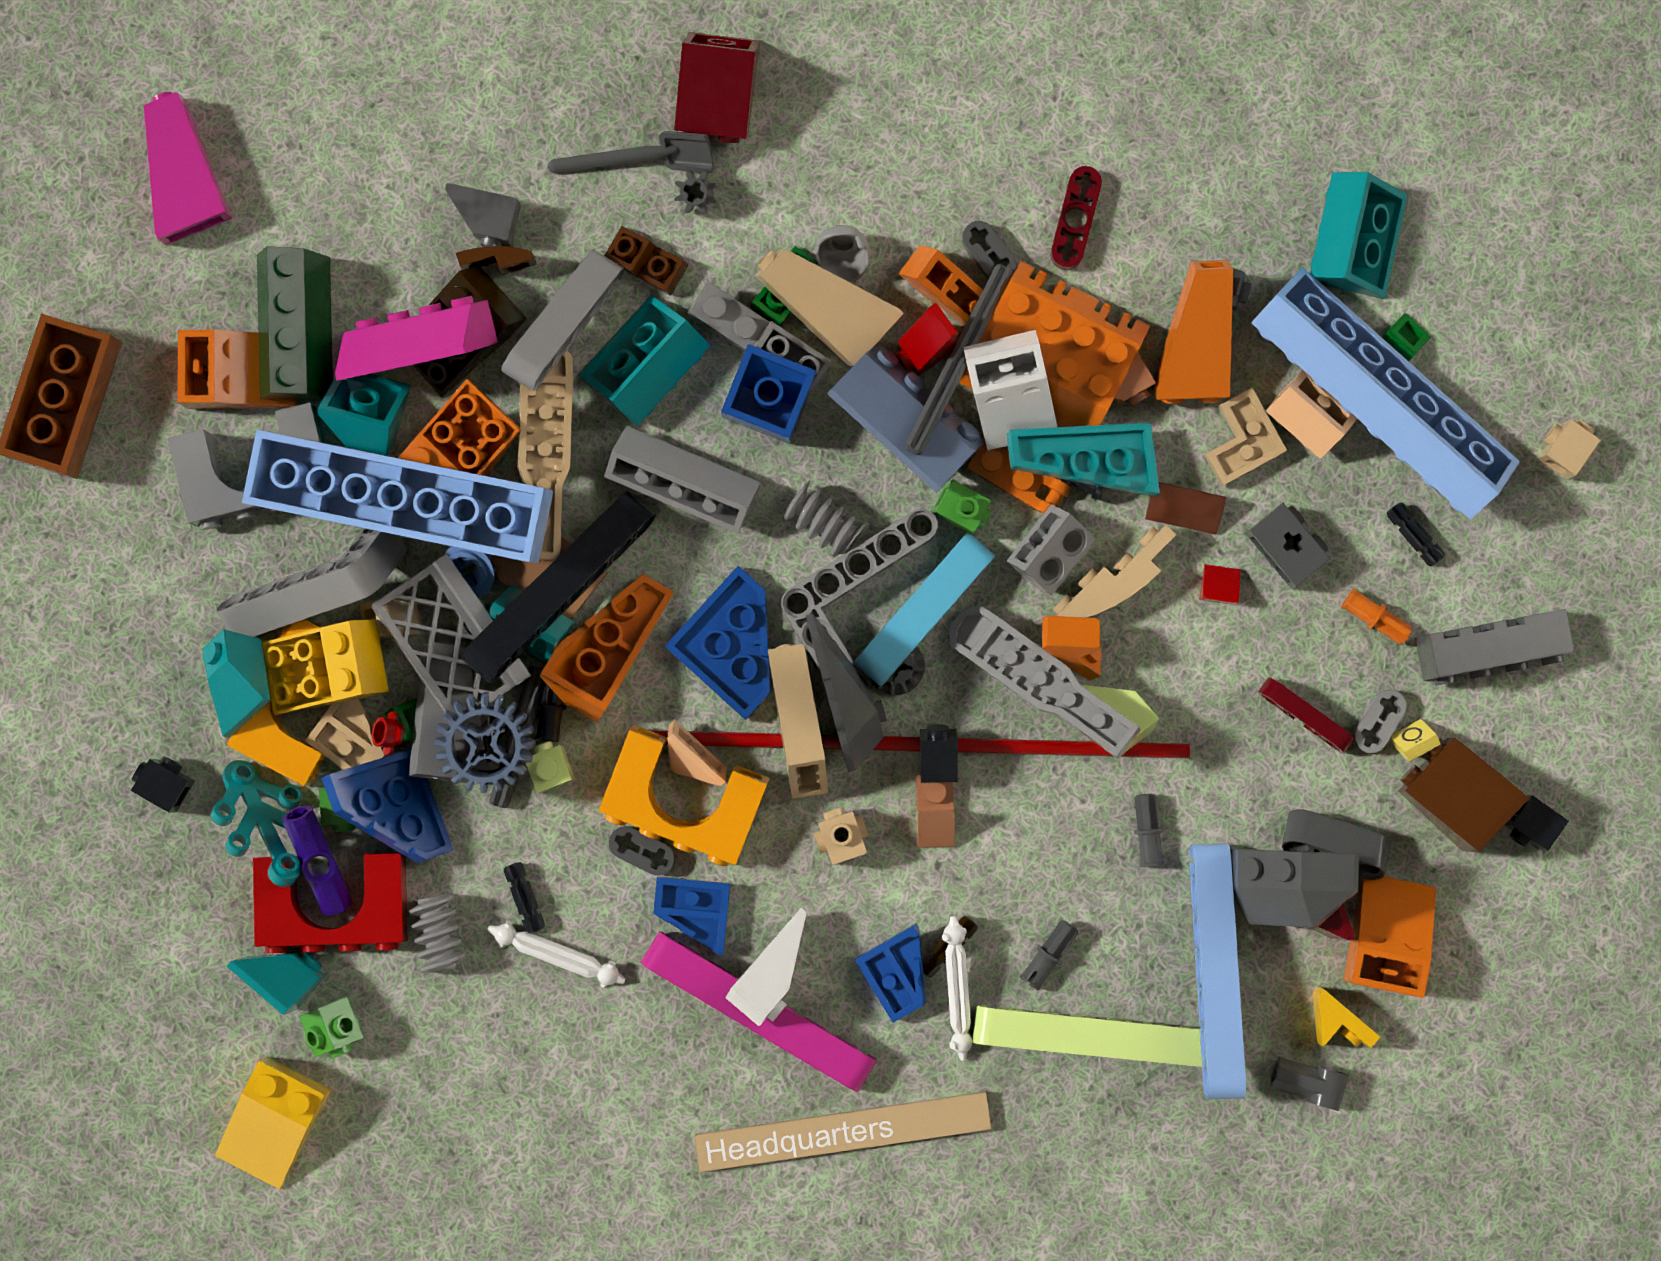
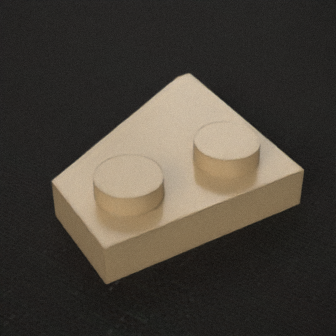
M360 699L331 704L305 740V742L324 753L325 757L343 770L387 756L383 753V747H377L373 744V724Z

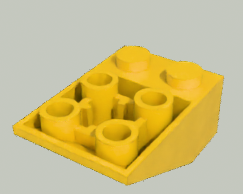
M376 619L345 621L262 642L274 715L389 692Z

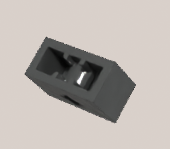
M1283 502L1245 534L1286 584L1293 589L1329 561L1330 557L1325 553L1328 551L1325 542L1315 533L1311 536L1302 525L1305 520L1300 512L1292 505L1287 507ZM1284 536L1287 539L1291 537L1296 538L1297 542L1294 545L1296 551L1294 549L1288 551L1284 549L1283 545L1287 542Z

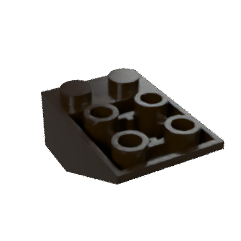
M480 265L458 271L429 305L440 303L443 310L452 308L451 300L472 296L474 302L488 300L498 343L464 354L413 364L440 397L449 392L507 341L527 319Z

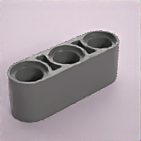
M1296 809L1288 814L1282 849L1283 851L1359 854L1358 877L1378 880L1385 875L1391 841L1381 833L1312 811Z

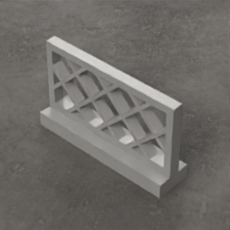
M447 554L370 605L444 712L448 710L457 715L450 704L452 690L472 693L476 698V702L478 694L482 695L483 692H488L490 696L489 703H492L499 694L503 695L531 676L518 658L499 677L503 685L493 692L479 689L481 676L477 672H475L473 688L453 684L456 665L468 666L463 660L458 659L461 639L473 641L493 620ZM428 575L437 587L435 601L415 598L418 582ZM411 587L410 596L400 595ZM442 596L448 604L441 603ZM393 599L408 602L405 622L391 619L383 606ZM414 603L434 607L431 627L411 623ZM440 608L451 610L458 617L456 632L437 628ZM397 626L404 627L403 635L401 634ZM463 626L469 634L462 633ZM410 629L430 633L426 652L416 651L408 644ZM435 634L455 637L452 657L432 654ZM418 657H423V658H425V663H424V665L422 664V662L419 660ZM431 659L451 663L448 683L433 680L429 674ZM439 687L447 688L445 695L442 693Z

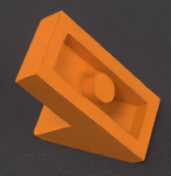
M1046 616L1042 618V649L1088 681L1100 677L1102 657L1100 620L1096 618Z

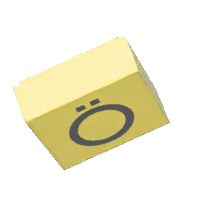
M1422 719L1393 733L1390 737L1393 746L1408 762L1441 745L1437 734Z

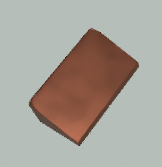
M1158 482L1160 494L1156 497L1150 496L1146 520L1214 535L1217 534L1226 502L1225 496Z

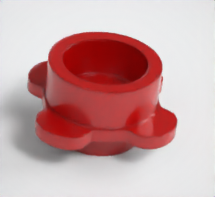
M390 712L388 718H378L372 729L373 744L377 747H383L384 755L390 756L393 753L394 747L400 745L404 738V727L398 722L397 712Z

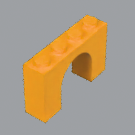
M303 619L284 626L279 638L321 628V626L308 619ZM271 694L270 701L237 730L227 743V746L303 786L312 785L326 759L324 753L296 738L284 728L279 716L274 715Z
M633 725L627 734L598 812L606 814L605 819L613 824L626 826V823L639 827V832L646 837L659 840L662 836L674 841L673 846L682 851L694 853V850L705 853L708 855L707 859L717 865L725 867L729 863L736 865L770 778L736 765L731 773L719 807L712 814L696 821L676 819L661 808L653 790L654 774L668 739Z

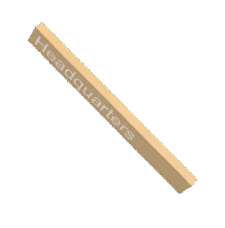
M984 1091L698 1133L694 1137L699 1172L990 1130L991 1123L987 1096Z

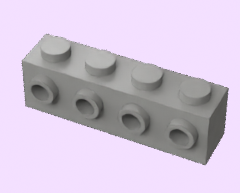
M626 426L612 449L604 475L605 478L739 534L753 506L761 483L629 426Z

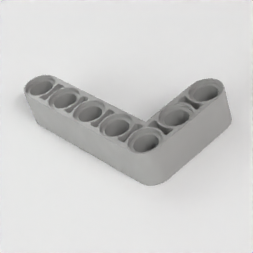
M917 509L910 512L784 593L781 599L783 613L819 670L814 646L807 639L809 627L806 615L813 614L853 665L850 654L822 612V609L930 542L938 529V521L931 511ZM919 517L927 519L931 525V532L925 536L916 535L911 529V522ZM886 537H894L901 545L900 551L893 556L886 555L880 549V542ZM856 556L865 557L870 564L869 571L863 575L854 574L849 568L850 560ZM831 575L838 580L839 588L835 593L829 595L819 590L818 582L823 576ZM794 595L804 596L808 601L807 610L801 614L792 613L787 607L789 598Z
M364 528L341 558L236 594L220 603L215 610L227 630L254 637L370 596L382 586L408 548L400 535Z

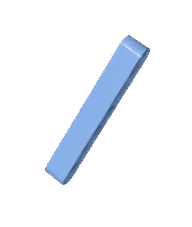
M1228 843L1191 844L1189 862L1190 857H1193V863H1190V883L1204 1095L1207 1100L1244 1099L1246 1095V1073L1230 846Z

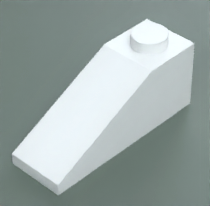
M802 908L799 909L739 978L725 997L759 1027L767 1017L773 1022L787 1006L782 1000L790 989L807 912Z

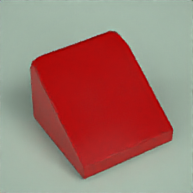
M1204 564L1199 600L1237 605L1239 603L1241 569Z

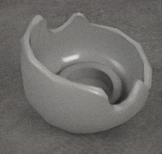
M835 225L824 230L816 242L814 254L816 255L819 267L848 282L860 279L867 270L869 245L864 234L859 232L857 228L850 225Z

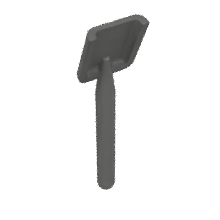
M663 131L659 135L661 146H641L552 159L548 163V169L551 173L556 174L647 161L663 156L665 166L671 170L708 171L712 173L714 161L707 134Z

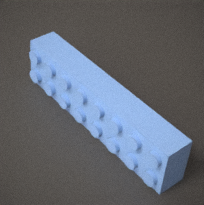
M1301 267L1251 322L1263 338L1272 341L1285 353L1291 363L1301 367L1312 377L1314 383L1319 388L1330 393L1340 402L1341 407L1347 413L1353 414L1375 438L1381 439L1394 451L1399 460L1409 464L1422 476V479L1428 486L1437 489L1449 500L1451 506L1456 511L1463 513L1470 520L1500 493L1520 461L1305 268Z
M256 430L242 503L506 558L539 563L553 490Z

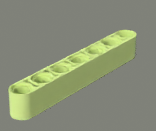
M976 1005L973 1043L1202 1067L1200 1027L1183 1025L1173 1027L1163 1023L1144 1021L1143 1023H1134L1132 1020L1107 1018L1104 1020L1096 1019L1094 1016L1075 1014L1065 1016L1055 1012L1035 1010L1034 1012H1026L1023 1009L997 1007L996 1009L987 1008L986 1005Z

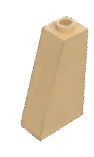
M771 249L757 264L760 270L755 277L848 366L853 367L904 314L898 307L787 249H779L776 253Z
M783 644L777 648L768 649L770 671L792 799L828 793L825 756L804 644Z

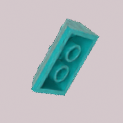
M1332 172L1330 185L1326 192V203L1322 221L1318 229L1319 235L1315 253L1311 260L1310 274L1325 286L1385 299L1408 195L1369 172Z
M650 295L578 375L622 415L638 426L644 418L652 413L654 407L677 385L683 375L701 359L703 353L711 345L686 319Z

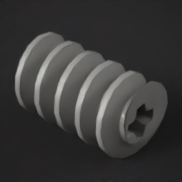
M809 480L787 507L785 520L790 521L798 516L796 524L798 530H802L810 525L807 537L813 539L821 534L819 546L824 548L832 543L833 546L830 553L832 557H836L842 552L846 553L867 525L863 524L854 529L853 525L856 516L851 515L843 520L841 518L844 511L843 506L833 511L830 510L833 501L831 496L820 502L819 496L822 489L817 488L810 493L807 492Z
M447 893L413 900L418 905L408 911L409 915L421 918L411 925L413 930L423 931V935L416 938L414 944L426 946L425 950L417 954V958L429 960L427 965L419 969L420 973H432L462 966L456 965V962L464 958L465 953L453 950V947L462 942V938L450 936L451 932L459 928V923L447 921L457 911L455 908L445 907L444 905L454 898L453 894Z

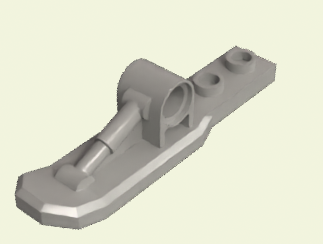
M980 605L961 610L949 626L950 646L1039 711L1061 717L1117 759L1122 756L1140 732L1139 726L1080 685L1068 666Z

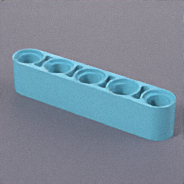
M967 532L853 663L881 687L996 555L972 534Z

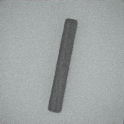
M530 667L528 669L531 676L525 679L515 716L521 712H526L527 719L520 726H533L539 708L537 704L541 701L545 681L540 677L543 670L541 668ZM510 729L505 747L506 752L513 756L516 745L514 735ZM512 771V773L514 774L515 779H516V781H517V778H518V775H519V774H517L516 772ZM501 778L502 790L497 792L493 786L489 802L500 808H508L516 782L510 785L504 778Z

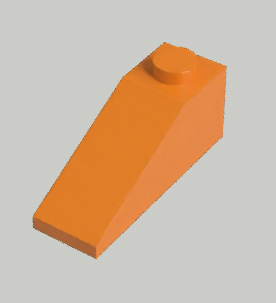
M922 245L918 246L898 273L924 297L933 303H937L943 311L964 326L983 291L981 287L938 249Z

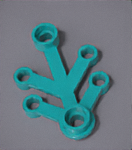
M236 760L230 762L223 772V781L227 790L222 800L214 805L211 819L219 826L229 825L236 814L235 804L240 796H242L247 810L237 830L229 835L225 844L226 851L235 857L245 855L251 844L250 835L256 825L273 859L268 868L269 879L281 887L291 886L300 874L301 865L296 856L287 853L273 825L274 823L285 828L282 817L287 813L262 802L258 793L277 800L281 807L291 810L298 807L303 796L302 791L299 787L292 784L285 785L282 788L260 778L257 768L247 761ZM285 795H293L295 800L288 799ZM218 811H225L229 816H223ZM233 841H239L243 846H236Z

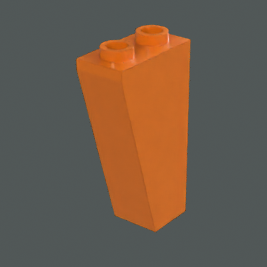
M1228 260L1191 261L1154 376L1156 384L1153 386V392L1157 400H1162V402L1167 404H1179L1184 399L1198 398L1200 402L1214 403L1220 401V398L1230 397L1233 267Z

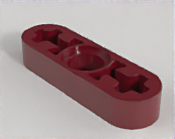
M1081 166L1075 169L1067 185L1050 252L1053 264L1062 270L1076 268L1084 256L1102 186L1101 175L1090 166ZM1083 175L1090 176V183L1095 184V188H1088L1084 201H1091V206L1083 201L1069 200L1070 196L1078 198L1080 185L1075 183V179L1081 180ZM1072 209L1081 210L1086 216L1085 225L1080 228L1071 227L1066 221L1067 212ZM1061 230L1069 235L1083 236L1082 241L1075 237L1072 251L1077 253V257H1071L1068 262L1063 261L1062 254L1057 252L1058 248L1063 249L1068 238V235L1061 236Z
M1270 677L1266 679L1257 692L1293 720L1296 717L1305 723L1304 728L1342 754H1345L1355 739L1348 731Z

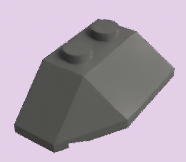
M1230 849L1234 897L1249 924L1317 928L1337 911L1347 899H1350L1358 892L1359 854Z

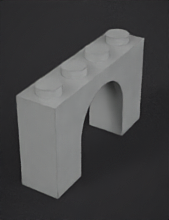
M306 403L275 411L280 435L325 443L317 408L311 403ZM202 429L168 438L189 524L194 526L200 525L201 530H209L222 526V519L235 516L236 521H245L258 517V510L266 509L242 503L244 492L232 489L225 482L219 470L211 433ZM271 509L272 512H281L279 510Z

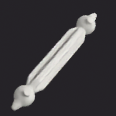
M950 916L948 926H946L942 935L943 941L948 943L945 954L950 1024L955 1032L951 1038L950 1048L958 1053L961 1061H964L973 1045V1036L968 1033L971 1020L966 952L961 944L965 939L967 930L959 925L956 916Z
M506 921L505 924L500 926L489 925L487 931L495 936L500 948L513 944L518 951L587 978L597 977L603 988H607L608 985L614 983H625L626 978L619 973L614 961L601 965L594 957L528 933L527 931L516 932L511 921Z

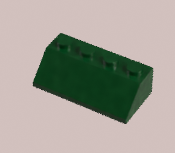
M266 246L257 254L260 399L322 401L333 382L330 257L305 248Z

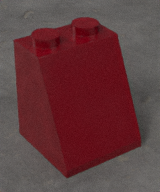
M695 32L688 33L682 42L674 130L686 133L716 135L719 141L726 143H739L740 139L747 138L760 40Z

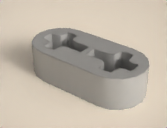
M1393 689L1383 690L1372 698L1352 734L1355 738L1353 743L1359 751L1377 753L1386 746L1406 711V701L1401 693ZM1392 696L1395 699L1393 705L1398 708L1397 712H1389L1381 720L1379 716L1384 707L1380 704L1381 699L1388 700ZM1375 723L1379 724L1380 726L1375 733V737L1379 739L1378 743H1370L1366 747L1363 744L1365 738L1361 735L1362 731H1370Z

